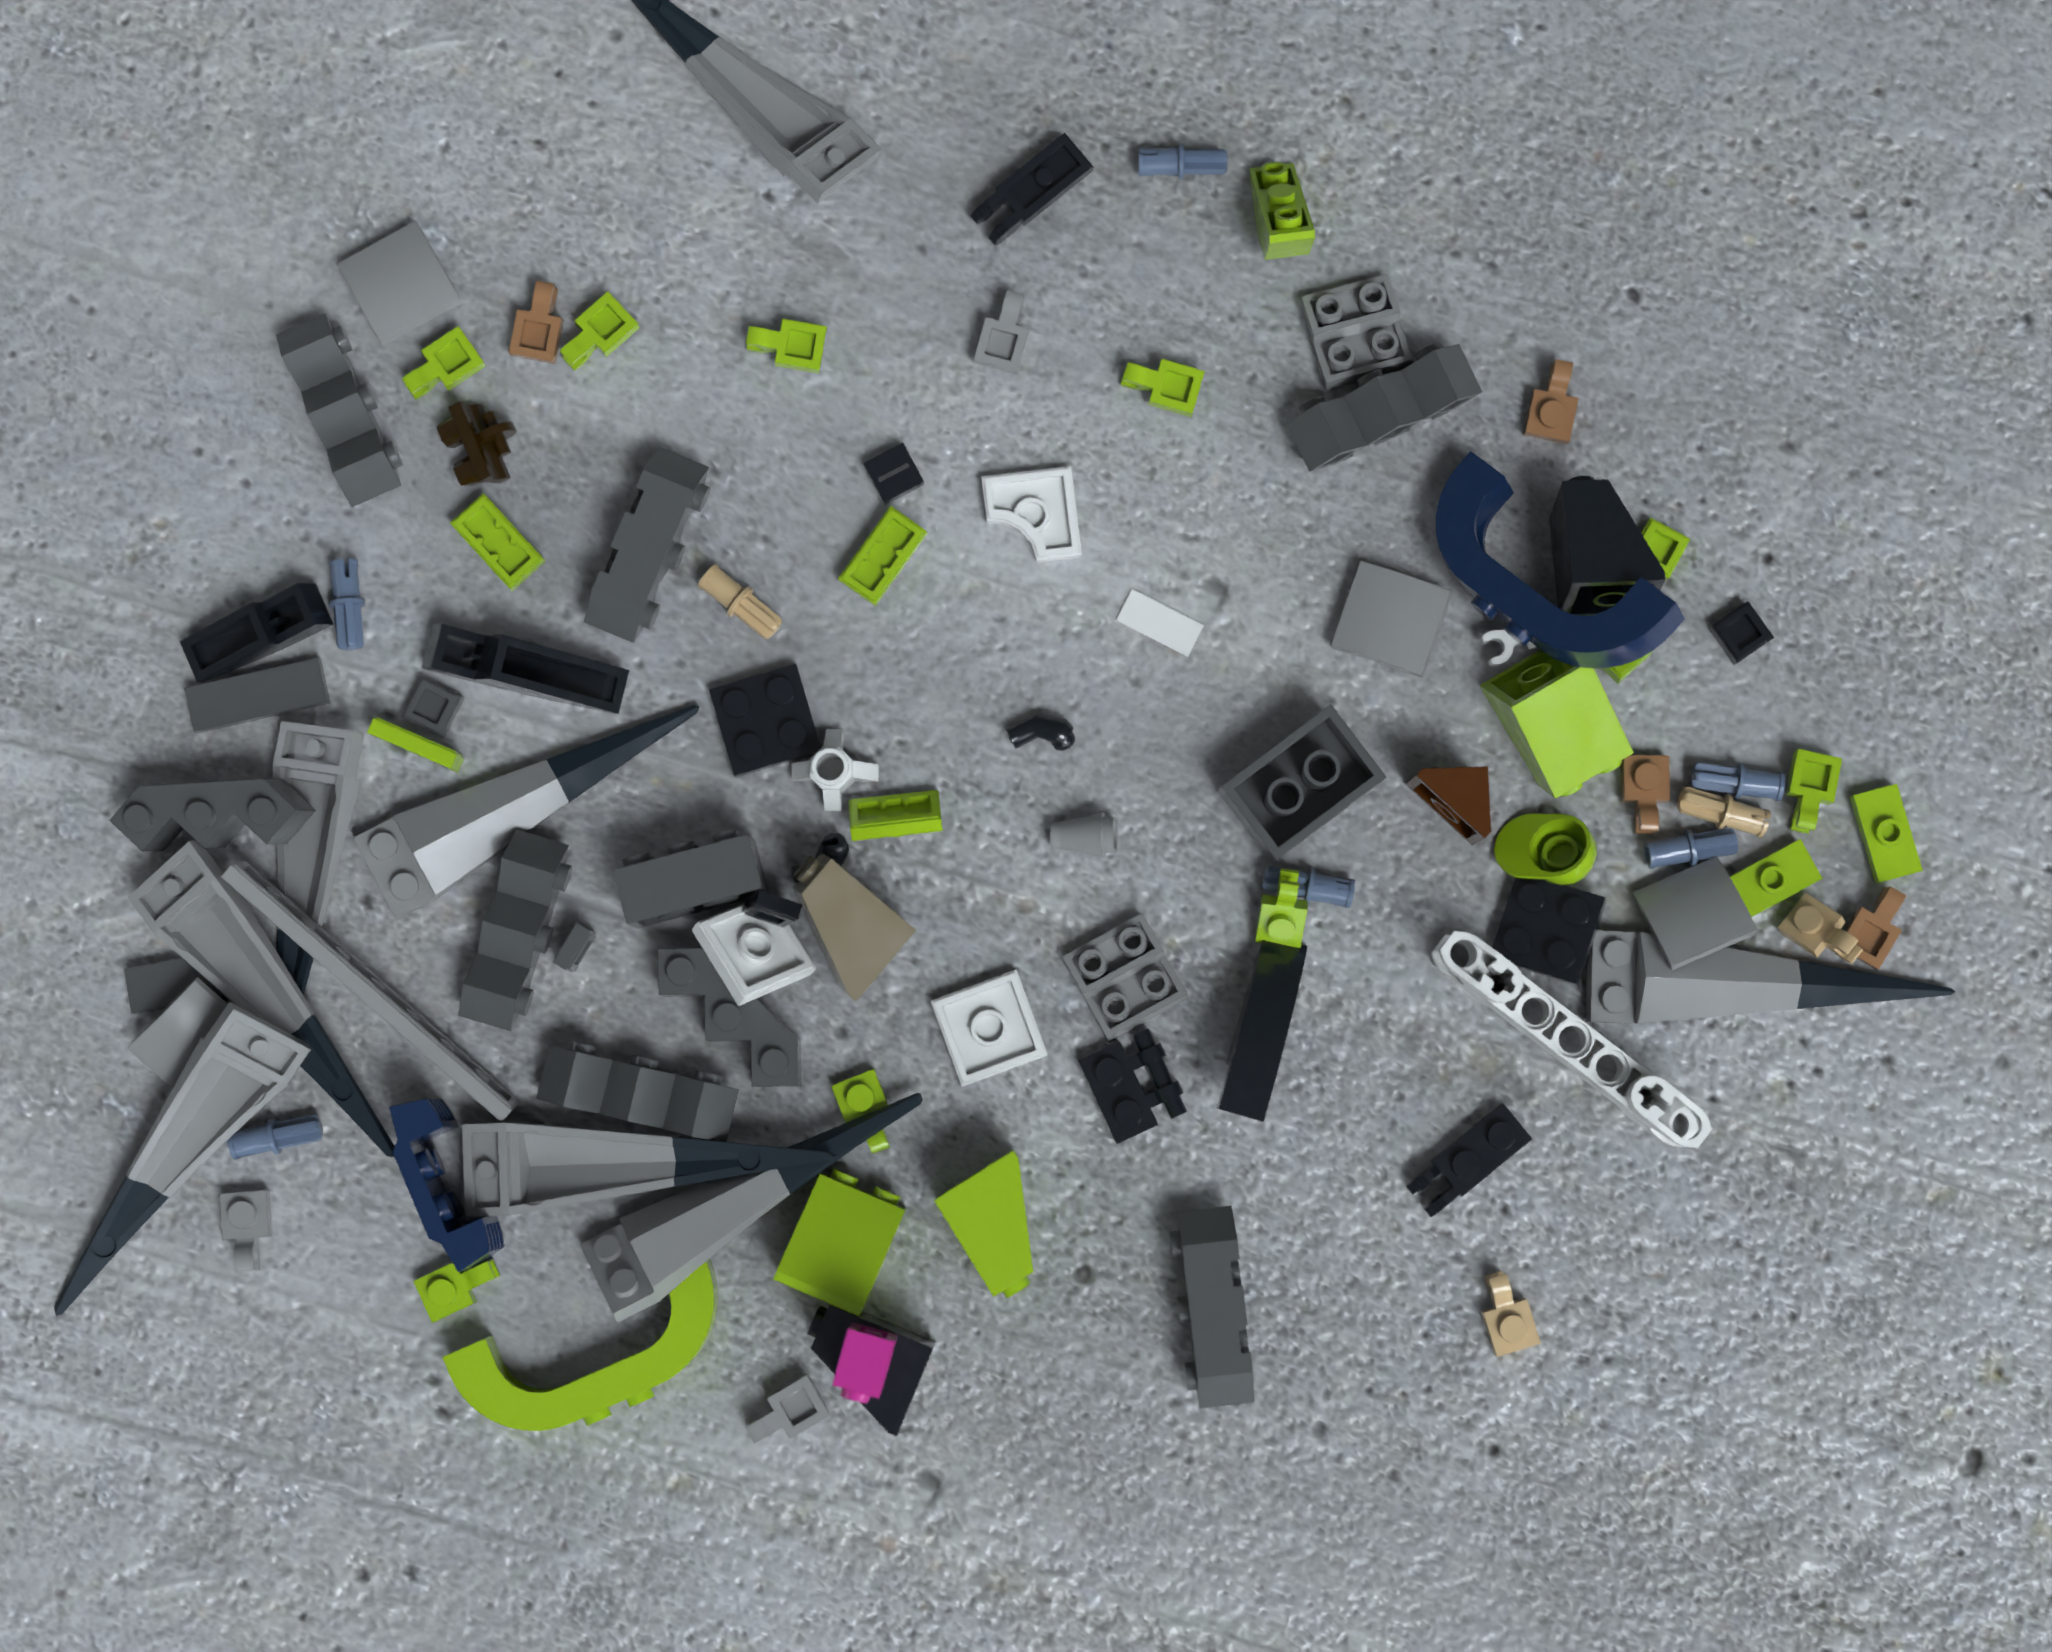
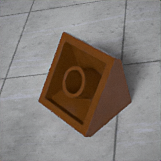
M1488 766L1421 769L1405 784L1472 846L1485 839L1491 833Z

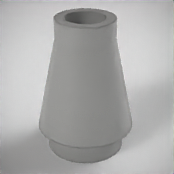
M1102 812L1062 822H1051V848L1105 858L1106 853L1117 852L1116 817H1106L1105 813Z

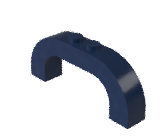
M1470 451L1446 482L1440 495L1436 512V536L1442 556L1461 586L1474 598L1470 602L1471 605L1489 620H1492L1495 615L1507 624L1504 630L1521 645L1526 646L1530 641L1552 658L1572 666L1609 668L1635 661L1652 652L1664 643L1685 620L1677 603L1642 577L1639 578L1617 604L1604 612L1581 616L1562 611L1486 554L1485 536L1489 523L1514 494L1505 476Z

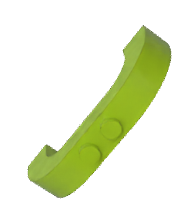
M709 1258L669 1293L671 1300L670 1320L665 1332L654 1345L564 1385L546 1389L535 1388L516 1379L505 1366L493 1335L443 1356V1361L455 1387L469 1405L489 1420L500 1425L523 1431H543L560 1428L582 1418L586 1426L611 1416L612 1413L609 1407L626 1400L628 1406L632 1407L654 1397L653 1387L671 1379L698 1355L712 1331L718 1308V1285L713 1264Z

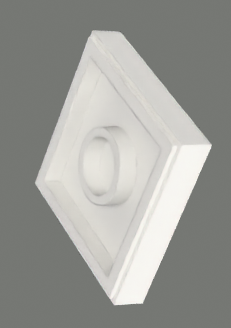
M745 903L701 920L692 928V932L738 1006L810 976L816 969V966L790 925L782 928L747 916L742 912Z
M1017 970L931 1001L962 1087L1048 1056Z

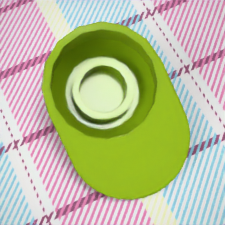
M1525 814L1514 818L1502 828L1495 842L1494 853L1496 861L1502 870L1513 877L1544 879L1554 884L1570 885L1585 878L1592 870L1597 856V843L1586 824L1575 816L1565 814Z

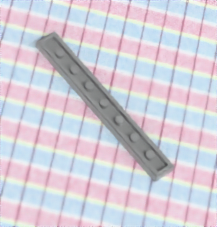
M239 861L231 864L222 874L221 878L500 1122L519 1104L515 1096L249 863Z

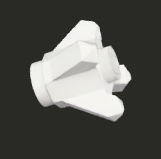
M826 729L823 747L810 760L792 763L791 781H814L823 791L824 811H841L842 793L853 782L879 781V764L852 760L843 751V729Z

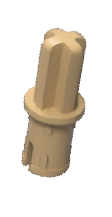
M717 564L711 566L700 579L698 587L727 608V615L729 617L737 616L762 638L769 639L780 628L782 624L781 618L752 595L753 589L751 587L743 588L722 571Z
M1684 787L1677 801L1680 813L1713 822L1715 827L1720 830L1726 826L1753 834L1759 838L1765 835L1769 826V822L1763 821L1764 818L1770 819L1771 817L1769 809H1761L1735 801L1731 794H1725L1724 797L1691 787Z

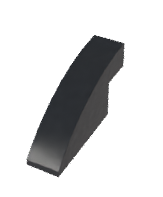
M442 623L432 624L421 669L511 692L613 714H619L629 674L628 669L507 635H482Z
M1262 940V943H1260L1226 1061L1228 1070L1216 1109L1264 1122L1285 1046L1308 946L1301 944V948H1295Z

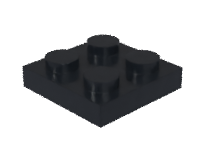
M797 664L709 689L733 774L736 778L814 755L821 749Z
M1515 877L1492 948L1518 968L1579 986L1607 899L1606 897L1567 885L1550 883L1544 879Z

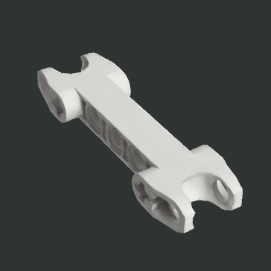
M1453 931L1450 935L1445 934L1432 950L1433 962L1444 976L1477 1002L1488 1006L1613 1102L1624 1115L1662 1143L1670 1146L1699 1148L1711 1132L1710 1121L1700 1107L1666 1080L1650 1073L1521 974L1516 965L1475 935L1467 932ZM1454 944L1461 945L1468 952V961L1464 967H1459L1452 961L1450 953ZM1498 975L1500 977L1497 985L1502 989L1501 991L1493 992L1491 990L1494 982L1489 978L1490 976ZM1528 999L1538 1001L1543 1008V1017L1536 1025L1526 1022L1522 1015V1006ZM1565 1027L1575 1029L1580 1037V1044L1573 1053L1564 1051L1559 1044V1035ZM1604 1055L1611 1057L1617 1066L1615 1076L1607 1082L1602 1080L1596 1072V1064ZM1645 1088L1646 1090L1644 1091L1642 1096V1094H1640L1639 1091L1640 1089ZM1643 1099L1650 1102L1648 1105H1641ZM1679 1113L1686 1121V1129L1681 1136L1677 1135L1673 1129L1674 1118ZM1695 1116H1696L1697 1119H1698L1699 1127H1698V1125H1697Z

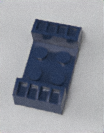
M422 1099L389 1107L397 1136L393 1155L428 1238L442 1244L458 1272L478 1266L505 1247L498 1217L481 1218L461 1227L458 1218L463 1217L460 1202L453 1191L447 1193L440 1177L446 1173L442 1159L435 1148L429 1151L426 1143L427 1140L459 1127L455 1116L443 1099Z

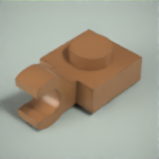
M536 280L531 311L517 309L509 348L511 356L556 364L564 320L561 317L551 316L558 295V288H554L555 284Z
M1555 359V362L1550 367L1546 391L1538 389L1532 391L1523 432L1524 436L1562 444L1570 442L1579 399L1566 395L1573 369L1572 362Z
M1630 755L1623 759L1621 763V802L1635 803V834H1654V831H1659V812L1656 803H1667L1670 801L1669 755Z
M1891 886L1882 889L1875 901L1872 912L1863 907H1858L1845 929L1846 932L1858 939L1856 945L1863 949L1857 959L1875 970L1880 969L1902 931L1890 922L1902 905L1906 895Z

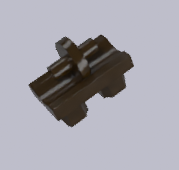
M459 401L449 406L451 416L442 421L436 428L441 441L446 447L456 448L464 444L468 457L454 463L453 468L459 484L463 486H474L484 482L500 484L510 479L511 477L503 457L511 453L506 440L516 434L517 430L514 423L511 421L499 423L495 411L484 413L481 404L465 405L464 402Z

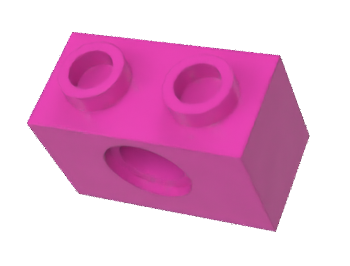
M854 1322L850 1325L832 1384L842 1388L840 1396L861 1403H868L871 1396L875 1398L880 1397L898 1335Z

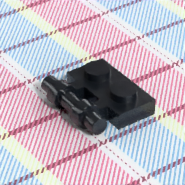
M1149 1028L1133 1035L1140 1053L1127 1058L1121 1042H1118L1078 1061L1116 1144L1157 1126V1120L1151 1110L1154 1106L1164 1103L1171 1119L1187 1112L1180 1096L1184 1093L1179 1081H1173L1163 1060L1166 1053L1162 1044H1156ZM1144 1065L1147 1066L1157 1088L1156 1091L1147 1095L1144 1094L1134 1073V1070Z

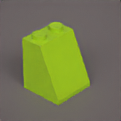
M1539 650L1480 684L1485 697L1537 784L1555 799L1559 796H1568L1577 792L1583 786V782L1597 774H1604L1615 770L1621 765L1623 759L1634 753L1594 668L1572 666L1556 660L1542 650Z
M1013 1149L934 1199L937 1207L993 1297L1003 1292L1006 1299L1030 1284L1027 1276L1033 1272L1019 1158Z
M833 1168L830 1176L825 1173L819 1174L773 1280L860 1316L864 1311L907 1208L898 1205L900 1196L877 1186L873 1194L857 1188L858 1178Z

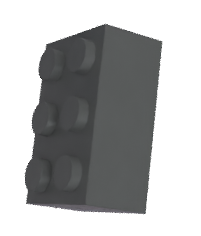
M1330 704L1222 785L1218 793L1273 864L1387 777Z
M733 829L712 835L713 843L699 847L694 844V841H688L667 847V856L654 859V856L650 857L649 853H643L623 859L624 867L614 869L613 874L626 924L639 929L746 900L747 896L758 890L769 893L755 840L749 834L743 835L739 833V829Z

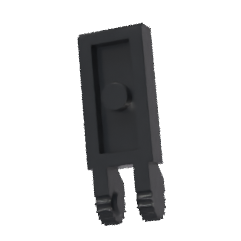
M1063 133L998 185L996 192L980 204L970 217L978 225L988 220L1004 203L1013 214L998 224L988 237L996 246L1011 236L1021 225H1027L1093 171L1094 166L1068 135Z
M1501 1103L1431 1160L1432 1164L1408 1183L1406 1187L1413 1195L1424 1190L1440 1173L1451 1186L1432 1198L1424 1208L1428 1215L1433 1217L1454 1201L1458 1195L1460 1197L1464 1196L1529 1143L1532 1138L1505 1104Z

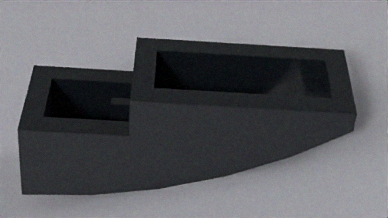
M296 583L263 602H251L179 642L198 683L226 674L283 650L332 626L333 622L316 583Z

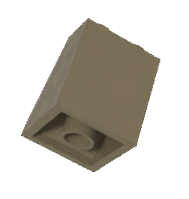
M823 853L817 859L810 855L794 873L793 877L798 882L792 889L799 903L802 904V910L838 986L857 1002L914 934L916 929L833 859Z

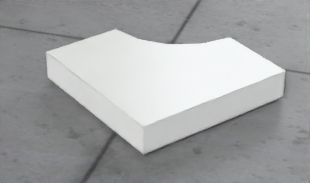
M1071 466L981 476L987 524L1006 525L1020 532L1032 546L1037 562L1082 557Z

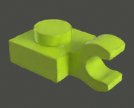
M607 291L574 320L581 333L560 350V353L563 355L562 359L576 371L590 358L595 349H598L605 357H608L639 329V325Z
M783 318L780 332L749 326L746 350L759 353H776L775 366L819 374L827 326Z
M457 326L422 349L421 352L427 363L405 375L402 380L414 399L418 400L430 392L439 381L450 391L486 366L460 327Z
M1161 359L1157 371L1127 362L1120 385L1134 390L1150 391L1151 395L1148 405L1191 417L1205 371Z
M1803 749L1793 751L1785 795L1796 797L1798 801L1793 811L1790 830L1809 834L1810 830H1815L1820 803L1827 805L1834 803L1843 758Z
M1281 868L1276 896L1262 894L1255 942L1262 943V940L1301 948L1308 901L1297 899L1299 883H1297L1298 870Z
M875 1069L831 1086L845 1123L888 1105ZM884 1129L867 1140L873 1154L890 1148Z
M494 1259L466 1272H458L454 1264L450 1263L413 1282L431 1322L434 1323L477 1303L472 1289L501 1275Z

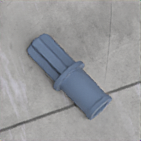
M1179 144V148L1139 147V176L1168 175L1179 176V180H1184V175H1223L1227 172L1228 154L1224 149H1184V144Z
M344 558L329 561L333 600L329 601V608L334 609L336 645L338 649L345 651L357 650L364 645L361 607L365 606V599L360 598L358 560L348 558V563L344 564Z
M1697 762L1694 764L1691 772V786L1694 789L1732 794L1733 799H1740L1741 795L1780 801L1784 793L1785 774L1782 772L1774 773L1747 769L1744 763H1738L1736 767Z
M1731 828L1692 834L1691 830H1686L1683 836L1652 841L1645 840L1644 842L1645 859L1649 869L1688 862L1690 866H1695L1697 860L1710 859L1716 856H1729L1738 852L1737 835Z
M1266 867L1262 880V888L1265 891L1277 893L1280 867ZM1310 868L1309 873L1299 871L1297 897H1303L1304 900L1308 901V904L1310 901L1345 908L1351 907L1355 879L1315 873V868Z
M314 1114L277 1122L275 1118L268 1119L265 1125L238 1130L227 1140L228 1147L234 1160L269 1151L277 1155L281 1154L283 1148L320 1141L323 1128L319 1116Z

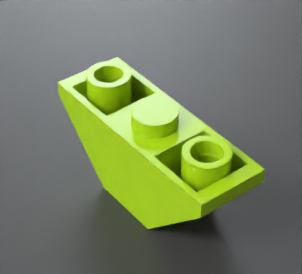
M1269 162L1262 167L1249 168L1257 234L1264 260L1309 255L1315 239V229L1294 163Z

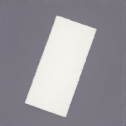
M1131 589L1116 618V621L1187 657L1204 627L1203 624L1134 589Z

